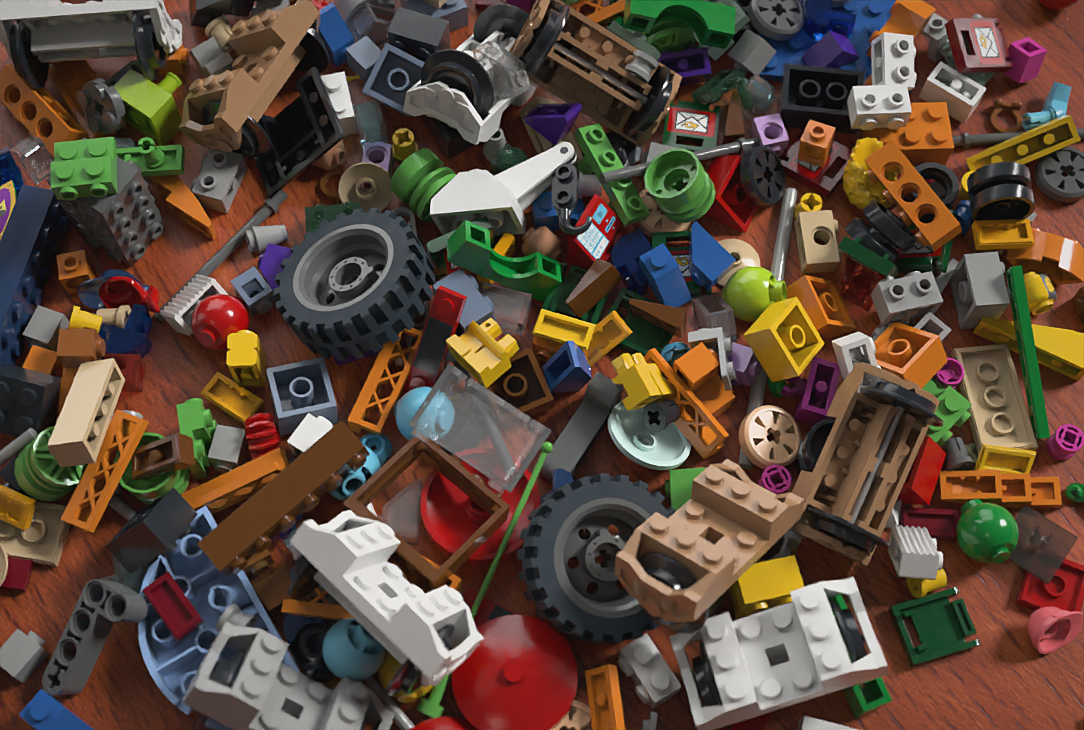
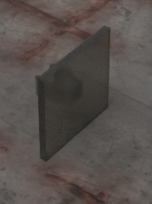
M1024 505L1015 519L1019 530L1018 543L1008 560L1046 584H1049L1078 537L1027 505Z

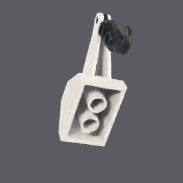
M562 142L495 176L487 170L480 169L460 172L431 199L430 216L442 235L458 229L465 220L473 222L485 216L492 225L493 236H503L505 232L512 235L525 234L526 218L523 211L552 184V204L559 217L560 228L564 233L575 236L583 234L589 229L592 222V217L588 216L585 223L580 227H573L570 224V216L578 202V172L572 165L577 155L573 145L569 142Z

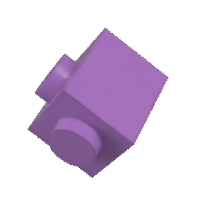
M732 342L733 354L728 355L729 362L734 364L736 379H732L731 384L735 386L742 384L751 387L754 379L760 375L762 365L751 347ZM719 367L718 375L722 379L721 369Z

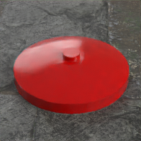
M470 449L461 451L453 455L462 462L464 468L469 473H475L480 476L485 482L486 487L493 493H500L502 500L510 506L508 519L466 561V563L473 564L492 563L531 474L519 461L511 457L518 472L512 477H507L494 450ZM435 468L432 470L424 483L421 493L420 510L422 523L432 542L451 557L491 515ZM536 482L500 561L511 557L517 553V550L523 548L524 539H520L521 531L528 528L530 520L527 518L530 513L540 507V494Z
M524 615L498 617L476 628L477 632L484 639L472 654L452 672L453 693L465 719L476 730H553L557 727L572 707L578 684L576 661L564 637L546 622Z

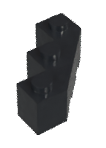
M189 0L191 26L206 29L211 21L222 17V14L249 17L255 2L281 5L283 0Z

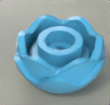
M682 342L670 343L663 348L660 355L673 369L674 361L690 351L689 345Z
M370 432L359 439L368 448H377L373 452L378 457L381 466L387 462L393 453L392 444L383 433L377 435Z

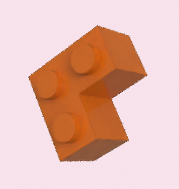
M701 342L674 361L673 370L716 419L732 407L735 395L733 389L725 390L722 380L717 376L720 367L717 354L711 348L707 349Z

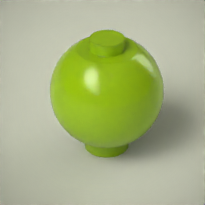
M747 266L737 270L728 279L726 288L722 289L723 304H727L728 309L735 317L746 322H755L770 304L787 299L785 281H777L770 271L759 266Z

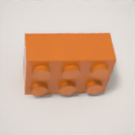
M946 102L910 103L912 113L905 127L898 129H861L862 139L875 137L878 141L883 142V146L893 140L913 166L922 161L946 165L954 150Z

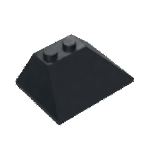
M312 67L295 82L300 96L275 117L262 115L258 121L271 140L272 150L269 155L254 157L268 195L271 197L346 137L320 74L315 67Z

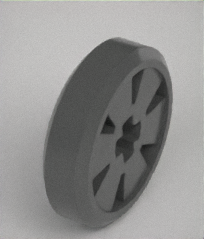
M751 0L748 6V16L752 25L761 34L774 40L793 38L802 28L805 21L804 9L798 0Z
M1066 146L1040 157L1034 169V178L1039 189L1046 196L1058 202L1072 203L1083 199L1084 153L1076 148ZM1067 172L1069 175L1064 177L1061 173Z

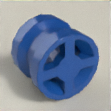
M962 200L956 206V210L953 211L961 225L962 232L959 234L965 235L972 227L974 221L971 215L970 201Z

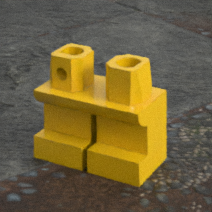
M489 318L480 325L473 320L469 324L468 331L460 337L454 334L445 340L452 357L469 371L485 389L512 367L509 358L519 350L516 340L510 334L505 335L498 342L494 340L502 331L497 322L492 318Z
M624 353L611 362L618 375L611 379L612 382L623 384L629 395L622 400L627 411L643 409L646 405L652 402L659 403L673 394L656 363L647 364L641 353H635L631 356L629 353Z

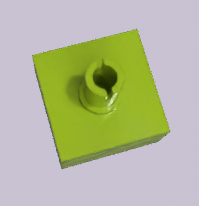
M130 69L113 86L123 101L125 116H122L127 124L153 139L154 142L161 146H164L179 131L178 127L182 119L171 94L182 83L175 74L169 72L156 85L133 69Z

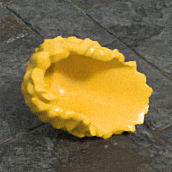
M875 137L857 140V144L853 148L850 159L844 168V191L849 197L851 204L856 205L862 211L872 199H875L886 208L893 206L883 197L881 192L884 189L878 182L874 185L870 180L869 172L866 171L868 168L864 160L883 147V142L878 141ZM897 172L889 174L887 180L896 181Z

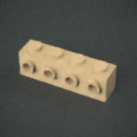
M114 358L84 362L79 366L60 416L57 418L52 436L48 441L49 452L55 457L60 467L96 462L125 382V378Z

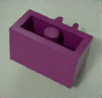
M814 357L805 369L803 380L799 376L785 379V381L791 382L794 387L783 386L781 394L787 397L799 395L794 414L796 422L814 426L816 423L829 418L826 414L835 396L840 374L839 364Z

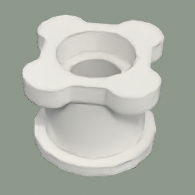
M579 172V199H582V196H594V194L601 197L602 185L597 176L582 175V172Z

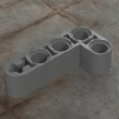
M600 372L594 375L585 391L583 402L554 443L552 452L547 454L538 475L553 483V471L556 468L564 469L572 476L574 475L607 425L611 411L621 402L624 386L613 383L610 378Z
M99 579L90 580L85 585L42 679L44 690L50 695L79 694L88 681L114 622H141L148 611L146 599L120 582Z

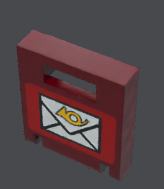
M953 18L944 24L958 73L1006 72L1013 68L1012 62H1006L1010 59V54L1002 28H996L1000 25L999 18ZM964 33L966 34L971 55H967L962 38Z
M805 126L780 156L785 175L829 199L843 181L844 168L850 159L852 150L833 141V147L824 167L798 160L800 139L806 129ZM837 160L836 167L840 168V171L831 179L825 174Z

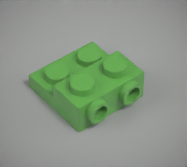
M114 137L54 143V162H51V189L57 200L70 201L79 197H105L108 194H117V146Z
M932 377L922 389L933 394L940 401L935 414L943 420V426L935 427L929 425L925 436H930L935 443L942 447L953 435L949 430L954 424L960 428L971 416L968 409L972 404L953 387L949 386L946 389Z
M192 398L186 400L183 404L176 405L180 434L189 436L193 440L195 464L190 466L189 469L197 480L208 477L207 467L211 466V462L208 459V449L211 447L217 423L216 420L212 419L210 409L206 410L204 408L202 399Z

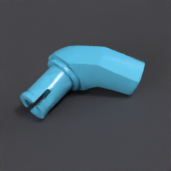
M1053 82L1042 111L1025 113L1022 116L1023 119L1029 118V120L1022 121L1024 129L1031 130L1066 115L1071 87L1059 82Z

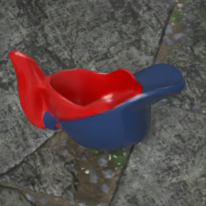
M118 269L106 270L99 278L85 281L77 289L82 303L90 308H119L121 305H128L133 312L146 305L150 312H160L158 307L160 297L157 288L141 284L134 275L127 271Z

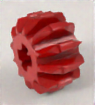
M270 412L254 414V416L248 417L245 420L246 440L253 460L277 448L282 449L281 436L276 419Z

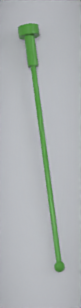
M544 442L541 445L542 453L470 611L473 620L546 456L553 450V445L550 442ZM452 673L445 675L437 685L433 686L428 700L421 698L416 710L433 718L441 717L444 707L439 704L452 677Z

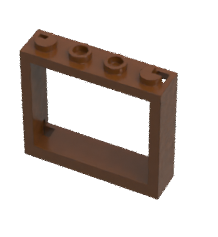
M420 431L343 503L344 511L351 510L358 517L384 523L366 507L421 456L491 515L438 570L394 532V536L401 543L390 557L431 592L440 588L508 519L510 506L502 500L500 493H493L487 488L480 476L475 473H469L456 456H449L443 451L436 439L432 441Z

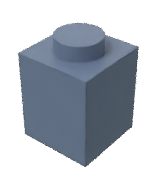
M365 36L346 49L347 65L366 84L382 51Z

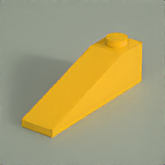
M1064 115L965 160L970 171H976L986 165L999 162L1025 164L1081 140L1071 115Z
M982 317L973 333L996 344H1008L1009 350L1019 354L1014 321ZM1032 324L1038 363L1079 381L1084 376V333Z

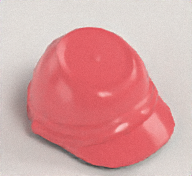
M1044 607L1034 611L1028 620V635L1032 645L1039 653L1048 654L1068 644L1080 633L1083 625V614L1077 611L1061 610L1056 607Z

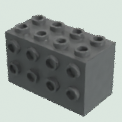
M117 155V194H108L105 197H79L70 201L60 199L58 201L78 235L83 237L84 241L95 250L101 248L114 262L120 264L122 261L131 267L136 260L143 257L146 248L153 239H157L161 235L165 225L160 216L161 212L154 203L155 199L147 188L148 184L143 180L142 170L130 160L125 162ZM50 175V176L48 177V179H47V182H48V184L50 185V187H51V175Z

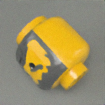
M1035 272L1024 274L1029 312H1032L1033 315H1038L1053 308L1057 294L1049 277L1045 274H1036Z

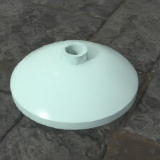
M623 401L613 408L608 418L609 433L617 448L628 459L643 467L656 470L674 469L686 460L691 450V443L674 423L668 424L667 428L660 432H653L643 423V409L627 411Z

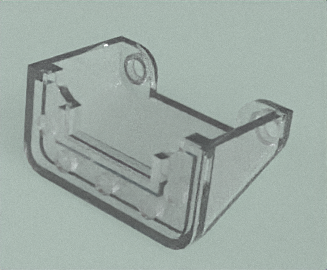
M450 363L408 424L414 428L411 432L412 435L424 443L431 439L490 478L487 484L502 494L505 489L512 492L551 432L550 429L532 420L531 417L513 407L472 378H468L467 375Z

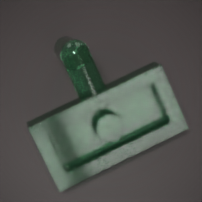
M742 68L721 70L691 93L694 104L706 102L707 105H711L720 101L721 95L725 92L736 89L744 109L754 106L743 79L745 76Z

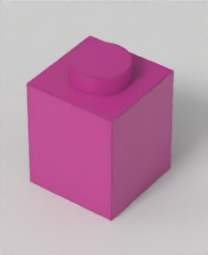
M1029 37L1010 43L1008 48L1010 59L1006 62H1012L1013 68L1004 73L1011 80L1018 83L1037 77L1047 50Z

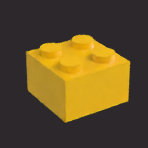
M797 297L770 304L743 335L772 382L798 377L824 345L823 340Z
M795 555L753 564L728 590L736 618H740L793 602L790 592L804 588Z

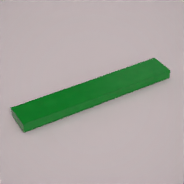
M1022 265L1013 266L1005 273L1007 285L1011 291V309L1029 418L1036 440L1050 438V431Z

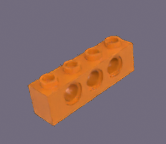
M5 64L0 72V104L7 107L14 114L13 118L29 130V135L45 147V152L54 158V143L82 140L88 137L89 133L44 87L39 90L30 87L26 79L19 76L14 65Z
M893 140L864 160L871 182L874 185L878 182L884 189L881 192L883 197L890 205L895 203L901 210L898 212L899 217L906 226L912 224L918 232L914 235L924 248L929 245L935 252L962 232L960 223ZM893 172L901 173L898 180H887L889 174ZM908 193L918 194V197L913 202H905L903 200ZM925 214L935 215L934 220L930 223L920 222L921 217Z

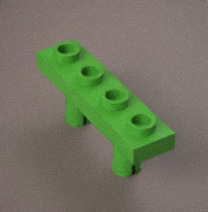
M599 123L578 128L573 134L585 154L584 158L577 165V170L582 172V175H591L594 171L600 181L601 173L624 168ZM630 178L606 184L601 183L610 199L607 205L620 217L624 226L644 221L648 218L650 213Z
M145 137L139 140V147L117 148L118 157L125 162L128 160L134 162L142 170V177L184 174L185 149L183 145L156 146L153 139Z

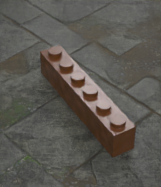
M341 420L197 543L217 569L229 577L231 574L239 573L248 564V559L255 553H262L271 545V540L278 533L288 531L295 524V519L300 514L315 508L322 495L327 491L331 492L342 484L344 476L351 470L356 471L366 463V457L370 453Z

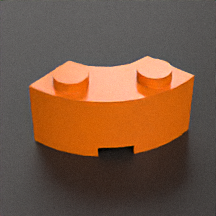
M896 0L890 9L892 15L880 31H874L868 44L871 45V41L884 32L912 35L914 40L916 36L919 37L936 9L922 0ZM871 46L866 54L871 57Z
M1031 227L1034 239L1032 248L1009 249L1006 259L1013 266L1022 265L1023 273L1035 272L1036 274H1045L1057 285L1084 283V248L1076 240L1042 232L1037 228Z

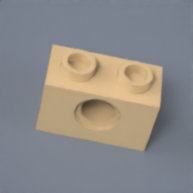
M832 210L799 212L794 222L801 273L835 271L839 262L842 261L843 254L838 249L839 245H837L836 239L838 235V222L836 219L833 220ZM819 238L823 240L825 245H818L814 239Z

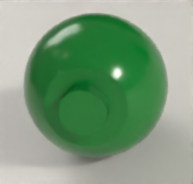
M973 499L965 503L961 508L962 515L956 528L957 541L962 551L973 560L981 563L998 564L1009 559L1019 538L1018 525L1012 514L997 504L983 503L981 499Z

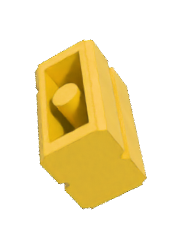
M241 330L228 335L227 366L234 381L243 388L265 386L266 355L258 335L249 330Z

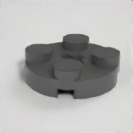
M98 78L84 84L83 89L77 92V100L88 118L90 130L94 133L111 134L123 128L124 123H120L121 117L125 116V107L118 91L113 86L108 87L103 82L106 80Z

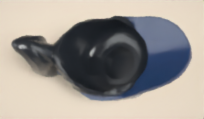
M287 614L283 624L284 633L296 665L307 669V677L317 683L331 681L334 674L329 670L323 658V642L331 628L330 625L321 618Z

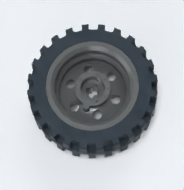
M362 208L355 209L351 215L346 216L343 212L336 215V219L329 223L327 220L319 224L320 228L313 233L308 231L303 236L305 240L300 245L295 244L290 249L292 255L289 259L284 258L280 265L283 272L278 273L275 278V282L279 286L273 290L274 297L278 301L275 303L277 310L314 354L319 352L323 358L330 359L332 354L338 360H347L348 355L352 354L357 359L365 357L366 351L373 350L376 353L383 350V344L390 340L392 343L400 339L399 333L404 329L409 331L415 325L413 319L417 315H423L426 310L423 304L425 300H431L433 295L429 287L435 284V276L432 273L434 270L433 263L407 222L401 216L396 217L394 212L389 210L382 214L379 208H370L369 212H364Z
M609 474L587 476L557 488L552 494L546 495L540 501V507L533 510L527 518L530 520L529 526L522 529L520 539H524L523 549L517 550V560H522L523 571L518 572L519 581L525 580L528 591L524 592L527 601H534L538 609L534 612L539 618H546L551 622L550 626L558 632L568 634V638L584 640L590 643H620L623 640H635L643 637V632L653 631L660 626L647 616L637 599L631 596L625 587L620 590L616 586L618 580L615 575L616 555L622 551L635 530L655 512L667 519L676 512L673 507L665 509L661 504L665 497L659 492L649 493L646 490L648 484L642 481L633 483L629 481V476L621 474L610 477ZM610 525L617 527L618 534L616 536L610 535L608 532ZM582 528L585 529L586 540H582L578 535L579 530ZM602 555L603 562L596 564L595 557ZM571 557L579 561V565L575 569H571L567 565V561ZM589 582H592L593 594H589L586 590Z

